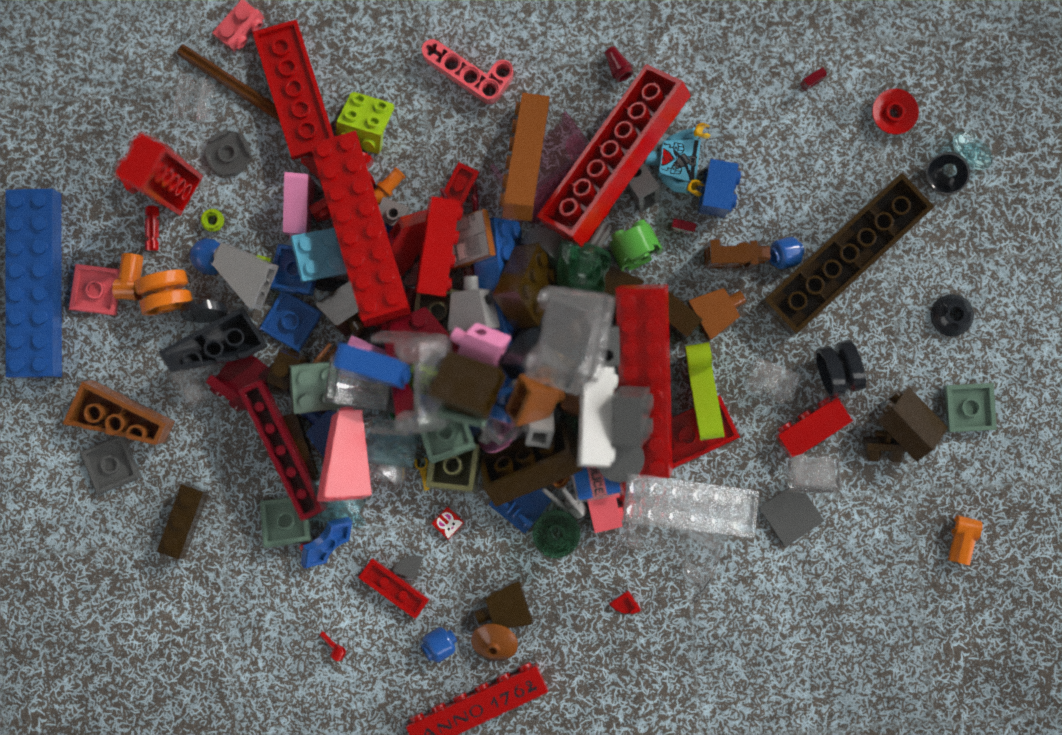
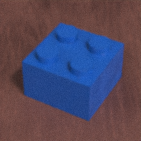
M710 159L704 171L702 182L704 186L701 188L702 195L699 199L697 213L725 218L729 212H732V208H735L737 202V194H734V190L739 185L741 179L738 163Z

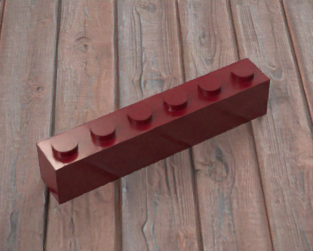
M258 380L238 390L300 520H307L327 510L324 502H317L318 488L266 381Z

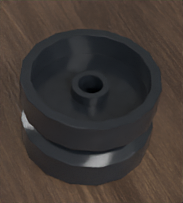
M851 340L838 342L835 345V350L828 345L815 351L817 368L829 397L833 399L846 393V389L855 392L866 388L864 366L860 354Z

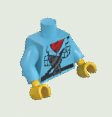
M699 123L696 128L685 129L667 137L662 142L661 151H651L646 158L645 164L659 166L657 177L661 178L662 183L673 192L692 193L697 197L702 195L701 192L696 191L698 186H704L702 182L696 179L701 139H698V137L704 139L710 137V134L702 133L704 128L710 127L709 125Z

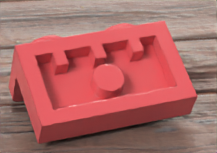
M241 0L212 33L235 52L247 44V37L253 31L259 30L262 27L264 17L259 10H255L245 0Z

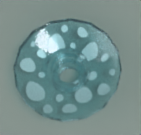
M966 131L958 132L953 138L954 150L967 160L970 167L977 170H985L991 166L993 161L992 153L986 143H982L977 139V135Z

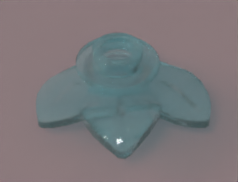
M366 498L328 501L327 510L323 511L324 521L327 523L328 521L349 517L352 520L351 530L363 527L366 521L359 512L364 507ZM331 512H336V513H338L339 515H338V516H332V515H331Z

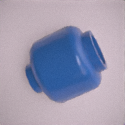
M794 237L776 240L770 246L769 261L780 270L797 266L802 262L805 252L804 246Z
M437 627L423 637V644L420 646L429 661L433 660L436 663H440L455 653L454 644L457 642V639L451 630L446 631L442 627Z

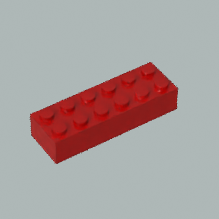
M140 131L139 135L131 140L130 150L126 157L119 161L115 176L156 203L181 216L203 175L168 146Z

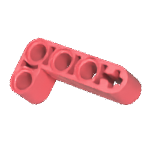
M435 39L427 40L422 46V54L427 64L486 104L496 103L512 82L513 67L507 60L497 61L489 72L485 74ZM429 50H437L438 56L435 54H431V56H429ZM449 62H456L458 64L454 70L447 69L446 65ZM500 69H506L509 71V74L506 77H500L497 75V72ZM475 75L477 79L473 83H468L465 81V77ZM490 87L494 88L496 92L492 96H487L483 93L484 90Z

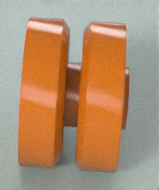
M178 269L162 271L135 280L136 294L146 296L139 302L141 314L159 315L179 310L180 306L185 302L192 301L191 291L182 289L189 283L186 271Z

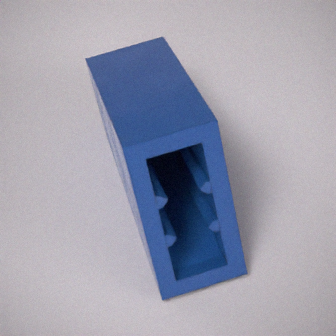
M339 343L333 367L355 379L404 390L405 384L408 383L411 376V366L399 359Z

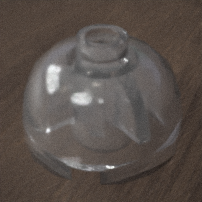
M377 448L367 455L370 479L377 484L378 481L390 486L388 491L397 493L407 479L408 473L407 465L402 459L403 454L395 448L391 450Z

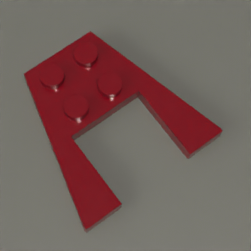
M426 307L382 325L386 356L402 360L409 366L444 351L446 353L447 351L458 353L460 348L457 343L450 340L448 332ZM408 383L405 384L404 390L392 387L398 422L421 412Z

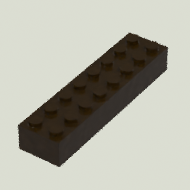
M900 173L760 303L791 337L798 334L935 206L903 173Z

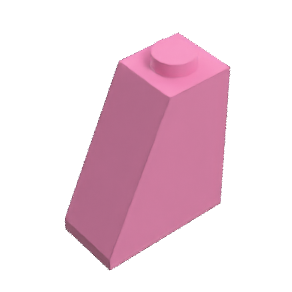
M284 173L283 233L289 236V239L292 235L309 233L311 230L312 213L309 206L314 202L316 183L309 174Z

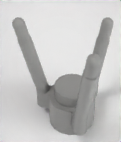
M571 475V480L577 492L574 475ZM546 488L542 489L544 494L559 505L565 513H570L574 519H579L588 512V506L584 502L586 499L579 500L578 493L577 495L570 494L566 488H562V492L566 497L564 504Z

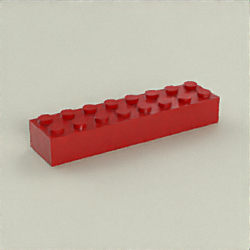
M645 64L537 215L546 228L558 233L580 248L584 247L691 97L682 80Z
M356 130L311 143V150L360 317L365 328L411 314Z
M668 284L620 285L616 288L617 327H619L620 365L618 366L619 387H649V394H653V409H650L649 418H653V431L650 433L649 439H646L641 446L645 461L641 472L635 478H670L673 472Z

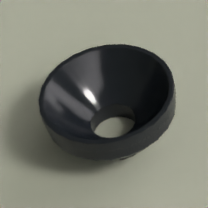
M949 151L936 155L926 168L928 184L933 190L941 194L948 195L959 192L966 186L970 178V166L967 160L956 152ZM946 164L955 165L957 168L956 175H945L943 167Z
M954 294L945 295L933 304L930 315L931 322L941 334L951 337L959 336L971 327L974 320V311L972 305L964 297ZM953 307L959 308L962 312V317L959 321H954L950 318V310Z

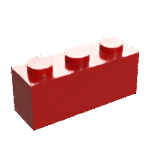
M828 396L817 403L819 406L812 412L810 409H807L797 416L799 420L792 425L789 421L778 428L779 433L774 436L789 459L797 458L853 422L838 397L830 399Z

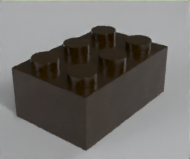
M539 242L513 248L492 294L514 330L539 326L559 278L557 271L551 265L546 252L543 251Z

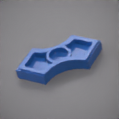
M349 517L328 521L326 528L317 539L303 545L301 565L304 569L327 563L332 551L339 545L349 541L352 520Z

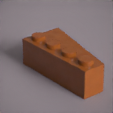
M94 380L81 382L62 424L158 445L166 442L175 421Z

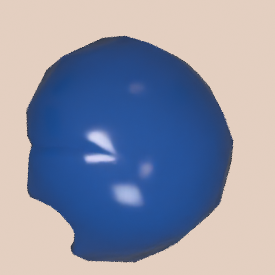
M204 238L197 241L190 249L189 258L192 265L204 275H216L219 273L212 265L214 252L220 246L218 241Z

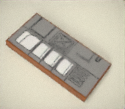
M487 209L475 211L463 216L461 221H457L456 230L459 231L458 244L453 245L452 254L456 255L454 268H450L449 273L496 256ZM420 252L416 256V263L419 262Z

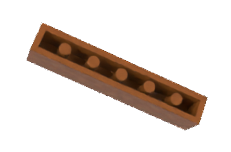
M522 92L521 102L516 101L515 115L518 116V119H513L512 133H515V137H510L508 150L512 151V156L507 155L505 169L509 170V173L504 174L502 188H506V191L500 194L499 207H503L504 218L532 220L550 96Z

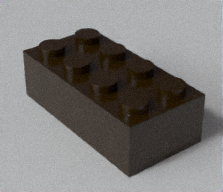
M563 420L554 424V432L549 448L525 445L524 437L512 442L502 451L486 453L480 456L483 490L496 507L583 471L582 466H577V438L567 422Z

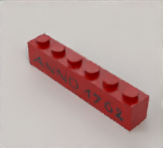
M526 662L518 666V671L511 675L509 672H505L497 676V681L488 685L487 682L477 685L474 687L475 692L468 695L466 692H462L454 696V701L447 705L444 702L436 704L431 708L432 712L423 715V712L413 715L409 718L410 722H408L406 729L409 735H458L548 693V687L537 663L531 665L530 662Z

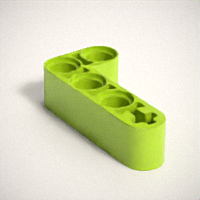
M706 342L685 346V359H687V371L700 441L724 437L712 369L710 344Z

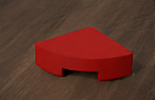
M628 590L609 602V605L620 613L634 614L641 611Z

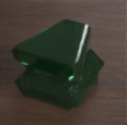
M561 239L555 287L566 292L599 299L605 290V274L611 266V253L587 242L580 248Z

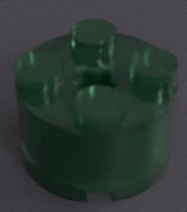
M560 509L548 510L542 513L534 523L533 541L543 555L550 558H563L577 548L580 541V528L576 519L570 513ZM555 527H559L560 532L563 533L562 536H558L557 540L553 539L552 534H549L550 531L555 530Z

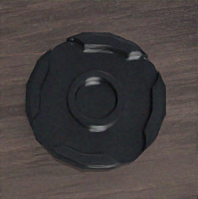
M192 300L180 306L181 318L190 322L211 323L228 315L226 305L213 300H202V304H195V301Z

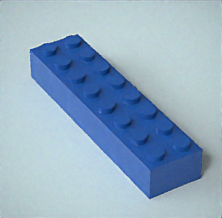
M54 189L5 190L6 377L15 379L62 377L61 193Z

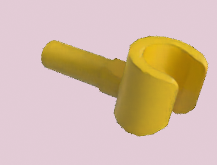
M424 457L426 465L420 468L418 467L417 459H415L414 465L420 471L424 491L430 490V488L426 487L429 461Z

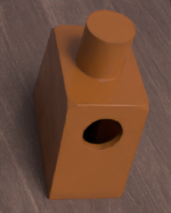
M721 288L693 298L686 304L703 319L699 327L707 341H709L740 317L736 308L746 303V299L740 290L729 296L726 290Z
M521 374L516 381L505 411L516 426L549 418L556 403L565 401L566 394L562 388L557 387L549 376Z

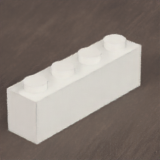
M584 366L581 369L577 466L607 468L615 460V448L611 447L613 438V389L617 388L618 376L614 374L613 367Z

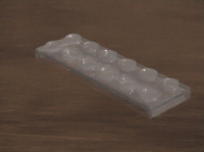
M628 474L622 522L755 538L759 491Z

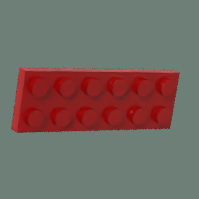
M297 19L253 31V37L291 158L296 160L312 155L311 143L332 138L334 134Z

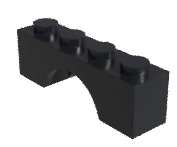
M552 294L539 326L524 328L520 331L499 361L509 379L517 380L521 374L536 375L543 365L537 354L540 345L554 333L567 330L578 314L569 295Z

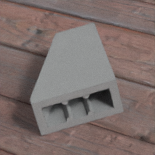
M220 243V246L215 250L212 263L247 307L262 309L279 266L225 243Z

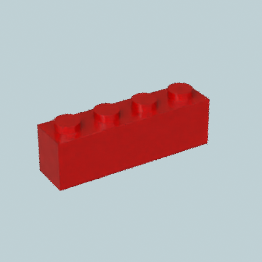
M433 196L428 199L415 292L446 297V292L451 290L452 278L448 277L450 268H454L456 255L452 254L453 245H457L459 239V231L456 230L457 221L462 219L463 207H459L460 201Z

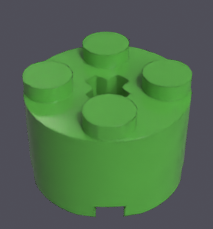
M645 220L634 223L632 225L633 228L625 232L622 229L611 235L612 241L608 247L620 270L623 272L625 267L629 271L651 261L653 253L656 252L659 255L663 251L650 224H646Z

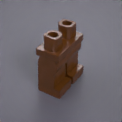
M710 239L704 245V269L741 268L744 265V270H749L758 264H765L766 261L770 260V246H758V240H751L748 243L741 242L736 246H720V239Z

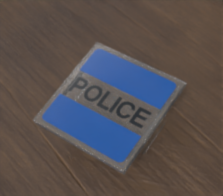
M582 466L583 471L572 475L577 504L624 495L622 482L608 480L601 474L598 467Z

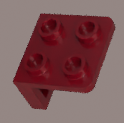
M252 355L248 358L227 362L218 375H210L206 383L211 386L209 390L220 398L222 395L229 400L228 405L238 412L240 410L247 411L238 390L258 380L266 381L271 368Z

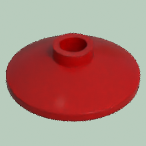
M894 88L882 92L876 98L872 107V116L877 127L883 132L899 135L906 133L916 124L919 117V107L916 99L909 92ZM890 110H895L897 117H892Z

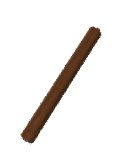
M185 44L180 45L177 50L179 57L280 122L275 104Z

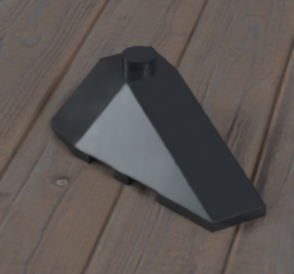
M241 307L158 351V354L169 371L173 373L248 358L268 347L245 309Z

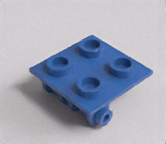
M540 488L497 507L492 501L488 505L525 534L551 502V499L542 492L543 488Z

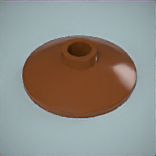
M481 625L474 630L471 637V644L474 650L482 657L490 660L501 661L509 659L518 649L517 637L511 630L502 625Z

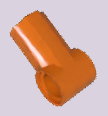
M133 253L121 255L119 278L114 281L112 286L114 298L123 300L142 299L143 296L136 294L134 281L141 277L144 256Z
M956 515L954 521H956L955 528L951 531L953 540L948 560L970 565L975 541H978L981 536L983 524L980 520Z

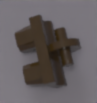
M884 427L882 430H875L874 436H862V444L865 447L868 461L878 462L881 458V451H889V461L902 463L906 451Z

